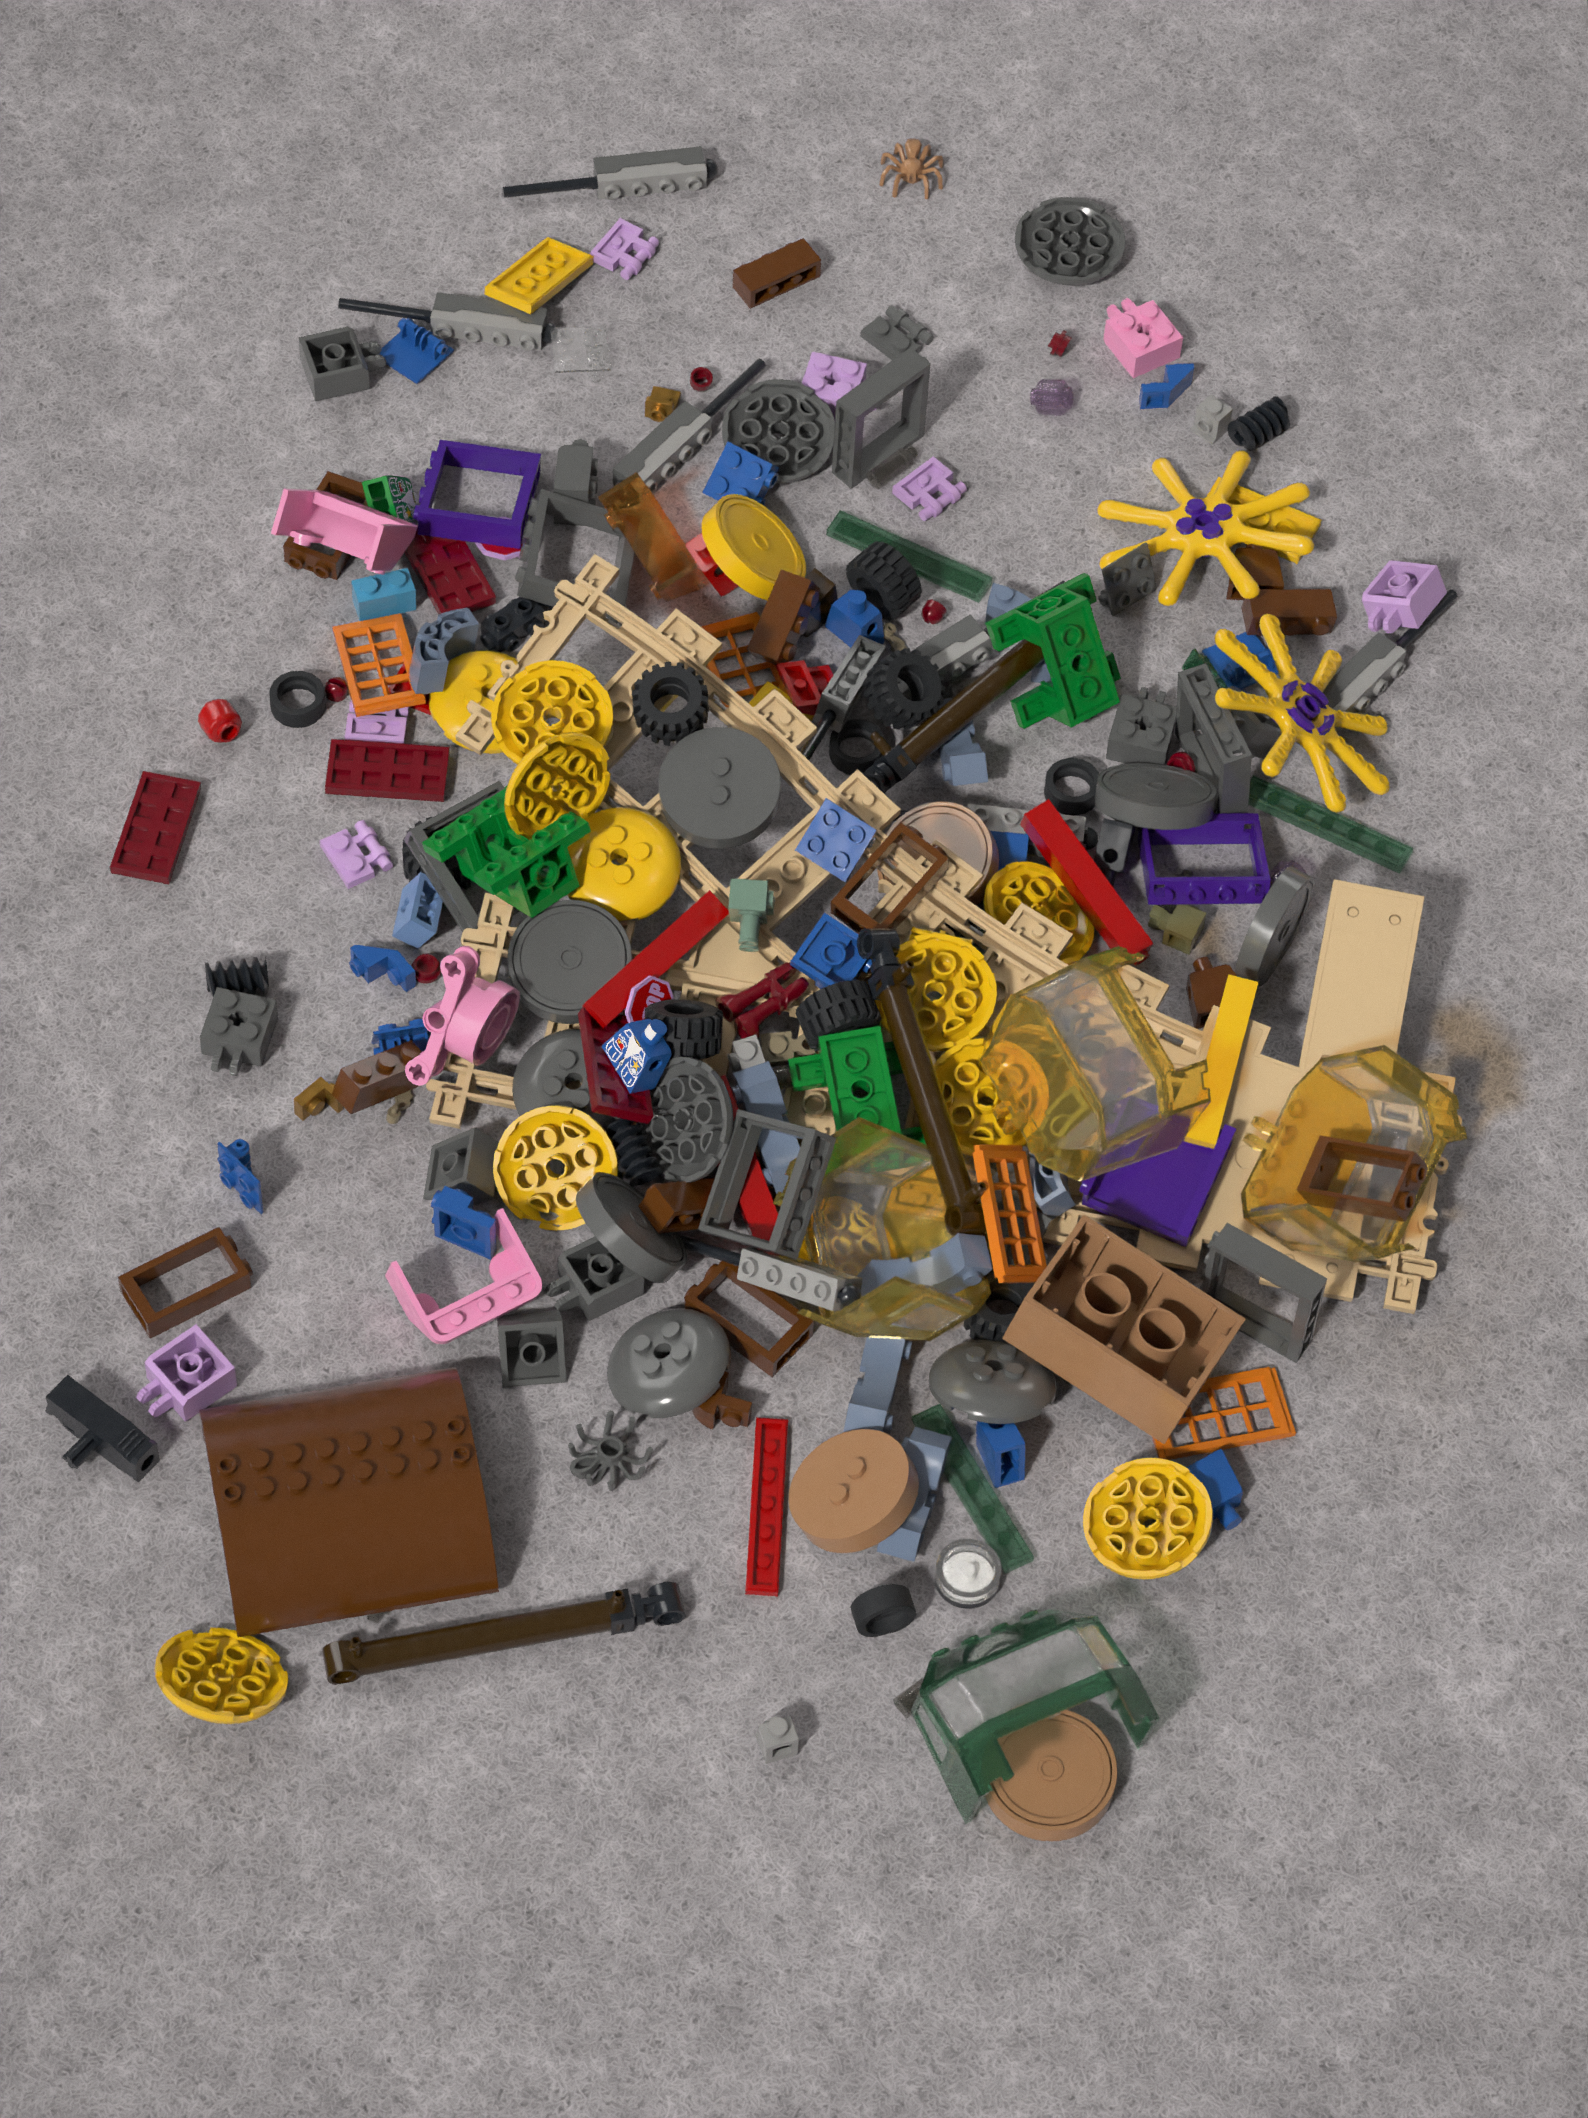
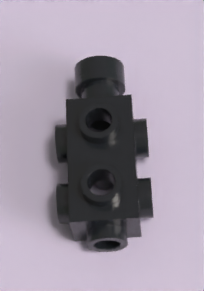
M523 597L512 599L505 607L496 613L489 614L480 623L482 635L480 640L489 651L495 648L498 652H503L504 650L512 652L520 646L523 638L533 635V625L544 628L545 619L543 612L550 611L553 607Z

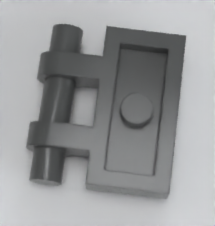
M892 305L885 312L891 320L886 321L879 316L864 327L860 333V337L891 360L910 347L919 353L920 345L916 342L921 340L926 345H929L934 338L927 332V328L921 323L916 324L909 318L908 313L902 309L898 310ZM902 326L910 333L905 335L898 328Z

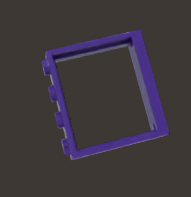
M440 440L437 451L432 450L430 467L432 468L426 469L424 480L426 487L421 486L419 494L420 505H416L414 509L413 519L418 520V534L520 549L524 528L530 516L527 515V511L530 507L531 499L535 498L540 479L541 454ZM444 465L523 476L511 520L433 509L432 505Z
M1258 813L1213 814L1212 819L1206 824L1189 829L1148 830V828L1138 827V844L1148 905L1261 904L1270 890L1271 879ZM1244 824H1253L1251 829H1244ZM1248 844L1254 876L1155 877L1151 845Z

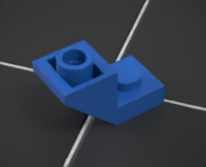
M1178 363L1166 365L1163 383L1141 384L1139 396L1140 409L1168 408L1192 385L1194 364Z
M362 945L350 947V968L357 977L362 976L368 984L387 973L390 981L395 986L400 985L405 992L416 987L415 970L398 950Z

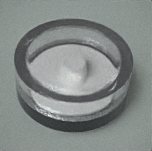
M960 1539L948 1544L940 1552L936 1562L935 1585L945 1601L959 1608L973 1609L987 1604L996 1595L1001 1578V1562L997 1553L989 1545L976 1539Z

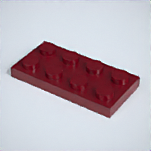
M417 527L415 537L404 553L438 615L462 608H469L471 612L496 604V596L465 541L419 535Z
M331 739L325 794L444 802L450 747Z
M142 772L110 864L112 874L170 884L201 792V782L152 772Z
M582 1007L578 1013L592 1112L648 1124L654 1117L650 1090L630 1094L601 1047L623 1026L628 1024L626 1016L619 1014L602 1028L589 1012Z

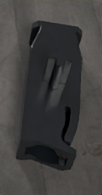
M69 1375L46 1396L48 1404L45 1412L49 1415H54L70 1433L79 1439L63 1455V1459L68 1462V1466L72 1469H78L96 1451L118 1469L133 1477L135 1481L140 1482L160 1461L158 1445L155 1441L151 1440L132 1422Z

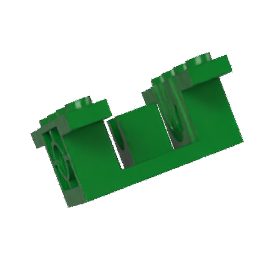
M1082 573L985 623L993 649L1000 652L1023 639L1041 647L1052 682L1043 680L1040 682L1041 685L1010 700L1017 724L1023 729L1048 716L1072 728L1120 703L1114 682L1121 679L1114 654L1108 650L1104 651L1090 606L1097 602L1088 574Z
M506 786L494 796L483 800L480 805L471 811L459 816L448 826L434 832L431 837L422 842V845L427 854L441 863L456 855L462 875L533 918L580 886L567 847L590 833L591 829L588 821L570 811L567 814L561 815L544 829L537 830L530 840L521 834L517 835L510 827L505 814Z
M880 1026L818 1036L819 1054L788 1059L793 1092L821 1087L828 1088L835 1125V1138L837 1139L824 1177L930 1159L921 1127L900 1129L890 1076L903 1074V1070L894 1042H883ZM858 1089H863L868 1095L864 1098H857L853 1093Z

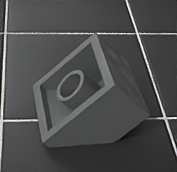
M474 1127L432 1145L423 1199L432 1200L436 1191H442L444 1186L465 1191L469 1196L473 1197V1205L492 1198L495 1191L493 1161L499 1142Z
M560 1311L511 1314L497 1318L502 1387L566 1382L563 1321Z

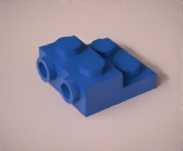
M727 441L702 493L717 501L723 496L738 494L765 505L764 497L768 489L775 485L778 479L777 471L779 467Z
M824 912L792 958L790 965L816 981L815 986L822 989L838 982L856 980L862 971L867 974L870 971L872 961L871 959H863L858 953L857 939L859 934Z
M444 1186L442 1191L437 1190L431 1202V1207L434 1211L432 1224H434L435 1236L491 1260L497 1250L496 1219L484 1211H475L473 1208V1197L461 1189H452Z

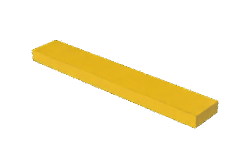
M1228 974L1186 1132L1185 1142L1214 1149L1258 986L1256 981Z

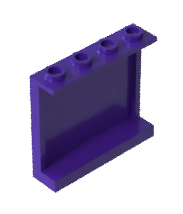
M1132 1086L1128 1095L1123 1093L1116 1107V1111L1120 1113L1116 1122L1110 1120L1106 1128L1104 1138L1108 1140L1104 1149L1098 1147L1091 1165L1096 1167L1092 1175L1086 1174L1079 1189V1192L1083 1193L1082 1205L1187 1247L1234 1141L1236 1128L1225 1124L1223 1129L1219 1131L1214 1149L1185 1142L1190 1116L1135 1094L1136 1087Z

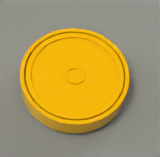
M729 494L723 496L703 516L701 530L709 553L720 569L746 592L758 598L768 600L780 570L805 578L806 562L797 540L787 526L764 505L743 495Z

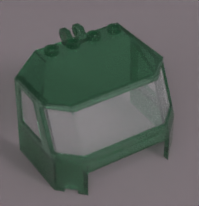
M1047 1609L1040 1613L1037 1610H1032L1022 1615L1017 1623L1010 1626L1008 1622L999 1624L990 1630L991 1634L982 1638L979 1635L971 1636L962 1641L961 1646L950 1651L949 1647H946L931 1655L932 1659H930L910 1712L965 1824L972 1821L984 1796L993 1791L991 1786L993 1782L1001 1777L1004 1782L1014 1777V1773L998 1742V1739L1046 1718H1054L1060 1715L1062 1711L1104 1694L1111 1710L1118 1711L1136 1748H1141L1146 1743L1160 1718L1139 1676L1109 1635L1098 1616Z

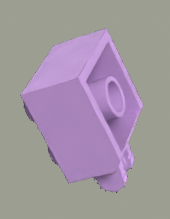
M812 352L802 384L814 390V394L824 403L828 404L835 420L836 401L866 380L867 363Z
M1389 560L1363 592L1362 602L1369 619L1367 621L1368 628L1371 631L1377 632L1383 627L1386 633H1393L1399 627L1418 629L1447 593L1437 565Z
M195 1324L147 1358L145 1369L150 1383L138 1392L136 1398L144 1404L161 1394L162 1397L152 1403L148 1412L152 1416L158 1417L173 1408L186 1422L198 1414L199 1410L205 1409L237 1387L235 1367Z

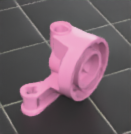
M461 946L456 949L454 954H449L441 961L440 969L446 991L442 1000L425 1010L422 1019L426 1029L431 1032L425 1051L410 1060L405 1066L408 1080L415 1085H424L429 1082L431 1077L440 1074L444 1069L449 1052L462 1057L476 1066L485 1063L504 1040L517 1013L520 992L501 980L490 983L484 979L475 978L480 965V958L476 950L470 946Z

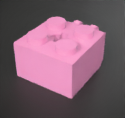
M1126 298L1121 302L1124 313L1114 304L1106 308L1110 319L1106 320L1104 342L1132 378L1180 358L1183 336L1154 300L1137 307L1130 298Z

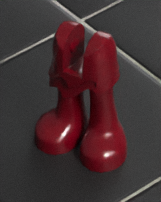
M786 962L765 973L764 978L755 985L737 994H724L715 1000L717 1008L723 1012V1018L730 1023L735 1020V1029L741 1039L757 1035L759 1039L760 1024L777 1011L778 1015H780L807 991L810 984L805 977L795 980L786 988L781 986L797 971L796 968L790 965V962ZM770 992L769 999L741 1014L745 1008Z

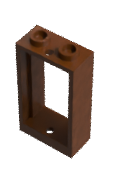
M327 471L316 489L338 495L368 507L362 483ZM288 536L283 545L284 562L295 569L303 568L312 571L318 577L324 579L329 577L337 580L352 556L337 549L333 556L294 543V537Z
M900 822L831 900V914L858 934L864 928H890L896 930L948 870L946 852L936 844L931 845L925 841L923 835L912 826L907 827ZM902 840L933 865L885 920L879 924L851 903L849 899Z
M1320 1135L1296 1190L1309 1205L1405 1222L1409 1212L1414 1207L1419 1188L1426 1179L1428 1166L1414 1151ZM1340 1159L1403 1170L1390 1202L1327 1191Z
M217 1227L118 1276L121 1294L151 1339L250 1289V1276L253 1275L248 1261L245 1258L241 1260L237 1255L238 1249L233 1238L230 1235L225 1236L221 1228ZM218 1247L234 1271V1274L155 1313L139 1286Z
M721 1261L719 1264H713L706 1272L705 1278L700 1284L692 1285L686 1292L684 1297L685 1309L696 1310L713 1318L726 1333L730 1347L773 1378L813 1336L814 1321L774 1291L738 1280L739 1266ZM725 1277L792 1325L769 1351L702 1302Z

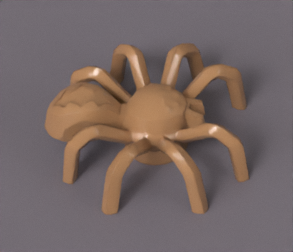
M907 139L905 143L906 157L902 145L897 142L894 154L898 155L899 153L902 163L891 153H883L880 163L885 164L888 157L896 166L888 165L883 170L879 185L883 186L886 174L889 170H894L900 174H897L895 177L892 191L893 197H897L901 178L907 183H917L922 179L925 188L924 199H929L928 177L923 174L934 172L938 178L939 190L943 189L942 175L936 167L928 168L937 160L939 167L943 168V157L936 155L925 164H922L926 155L927 157L931 156L930 144L924 146L918 159L922 146L919 139Z

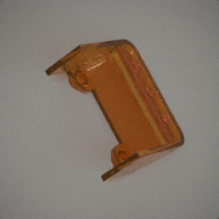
M637 472L598 497L608 511L604 514V517L612 529L616 527L620 529L650 575L653 583L649 587L657 600L663 598L668 602L700 590L710 583L686 548L685 542L660 503Z

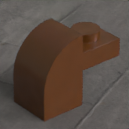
M726 1371L718 1382L720 1387L704 1403L692 1409L695 1418L702 1425L710 1429H714L717 1419L722 1420L724 1424L730 1427H739L740 1425L748 1427L751 1419L752 1402L725 1395L729 1372Z

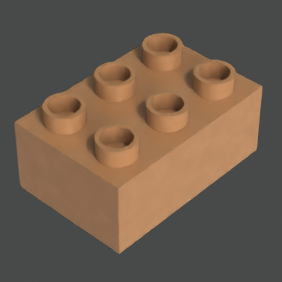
M1083 1215L1022 1301L1002 1339L1165 1444L1222 1359L1246 1319L1088 1216Z

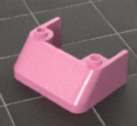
M284 489L271 534L294 537L293 542L302 546L310 547L311 543L326 545L363 559L364 563L367 564V570L385 575V571H392L414 539L418 526L329 492Z
M503 1208L498 1210L494 1216V1219H496V1235L504 1248V1251L496 1254L489 1264V1273L494 1283L442 1309L439 1308L434 1298L424 1293L414 1294L397 1260L390 1264L385 1275L408 1319L432 1342L447 1344L535 1300L541 1292V1277Z

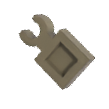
M791 1031L760 1034L762 1053L765 1062L769 1061L771 1067L788 1065V1059L794 1058L797 1055L803 1057L816 1054L812 1049L807 1050L803 1048V1045L807 1043L804 1034L800 1035L798 1039H792Z

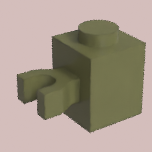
M1178 904L1174 912L1170 914L1164 908L1154 905L1149 914L1151 918L1148 926L1157 930H1164L1162 944L1190 955L1204 929L1207 913L1193 905Z

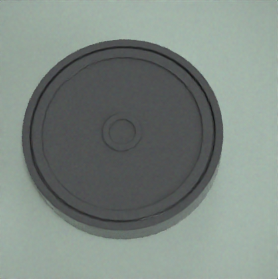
M712 727L691 733L680 740L669 751L659 773V798L666 820L680 836L702 847L726 849L750 842L768 828L779 808L781 778L774 756L759 739L738 729Z
M1153 763L1120 764L1109 767L1099 773L1095 805L1105 815L1126 824L1161 830L1189 829L1206 824L1212 819L1216 788L1205 777L1182 768Z
M1290 866L1276 879L1262 901L1247 931L1236 963L1235 972L1237 976L1256 981L1259 987L1269 980L1291 946L1301 926L1312 898L1315 885L1314 877Z
M579 900L557 901L533 918L527 916L514 932L508 949L510 980L512 987L520 992V1001L537 1016L561 1024H578V1013L582 1009V1005L632 960L630 942L619 921L605 909Z
M605 1172L596 1173L576 1194V1204L583 1220L601 1244L626 1267L647 1280L656 1283H666L687 1262V1252L677 1232L658 1234L638 1207L645 1196L636 1188L612 1174Z

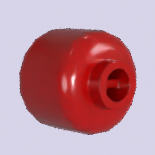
M225 699L207 702L198 715V723L201 729L213 742H230L237 737L241 729L242 720L239 713Z

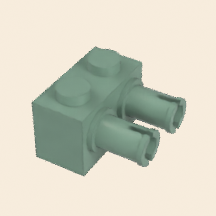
M731 878L728 910L730 921L740 923L738 943L740 944L739 950L759 951L760 925L767 924L768 915L774 916V890H769L768 881Z

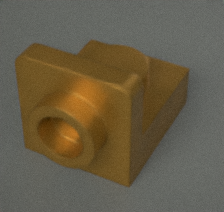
M653 386L651 395L647 396L645 400V417L651 418L656 422L664 421L678 407L681 392Z
M320 1076L294 1098V1114L304 1121L310 1115L316 1116L324 1108L325 1102L337 1113H340L343 1110V1106L332 1095L335 1084H329Z

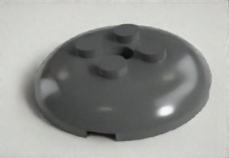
M1058 197L1042 201L1039 207L1031 212L1028 210L1024 213L1016 227L1015 246L1021 261L1038 277L1060 285H1085L1106 277L1117 267L1125 250V234L1118 219H1113L1108 215L1103 206L1082 198Z
M765 380L747 387L745 392L731 401L723 418L722 438L724 447L728 441L778 466L776 484L791 483L812 475L827 461L833 450L835 420L828 404L815 395L814 390L791 380ZM782 433L785 436L777 439L773 434Z
M580 1029L563 1030L547 1035L533 1044L519 1061L512 1084L513 1100L519 1117L535 1108L560 1105L575 1108L588 1114L604 1129L612 1122L621 1119L592 1112ZM579 1080L582 1083V1086L576 1090L566 1087V1084L572 1081Z
M692 1057L669 1059L656 1087L650 1089L654 1117L648 1124L636 1122V1124H641L644 1128L638 1136L646 1135L648 1138L642 1147L651 1146L653 1150L646 1158L656 1157L657 1163L652 1168H660L662 1174L665 1175L664 1178L669 1181L691 1183L706 1177L720 1164L732 1136L733 1109L723 1080L711 1066Z
M681 1308L656 1312L632 1325L615 1344L607 1367V1379L610 1390L617 1402L633 1414L635 1412L648 1414L651 1418L656 1419L681 1415L704 1403L720 1387L718 1382L725 1370H729L730 1343L720 1324L702 1312Z
M997 1340L969 1341L948 1349L933 1363L928 1380L932 1395L943 1407L949 1411L956 1408L968 1413L967 1419L992 1424L1017 1423L1039 1416L1042 1413V1408L1048 1404L1052 1405L1057 1390L1056 1379L1051 1370L1010 1343Z

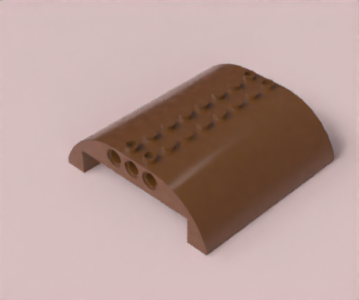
M456 1367L199 1410L227 1568L237 1637L499 1592L484 1488L464 1392Z

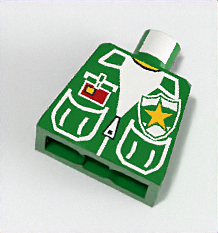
M385 475L362 482L368 507L411 523L415 521L413 516L415 506L418 503V496L413 492L409 478Z

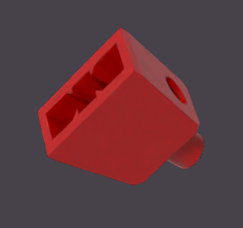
M702 532L686 543V548L721 597L738 587L725 573L718 576L715 572L719 566L709 553Z

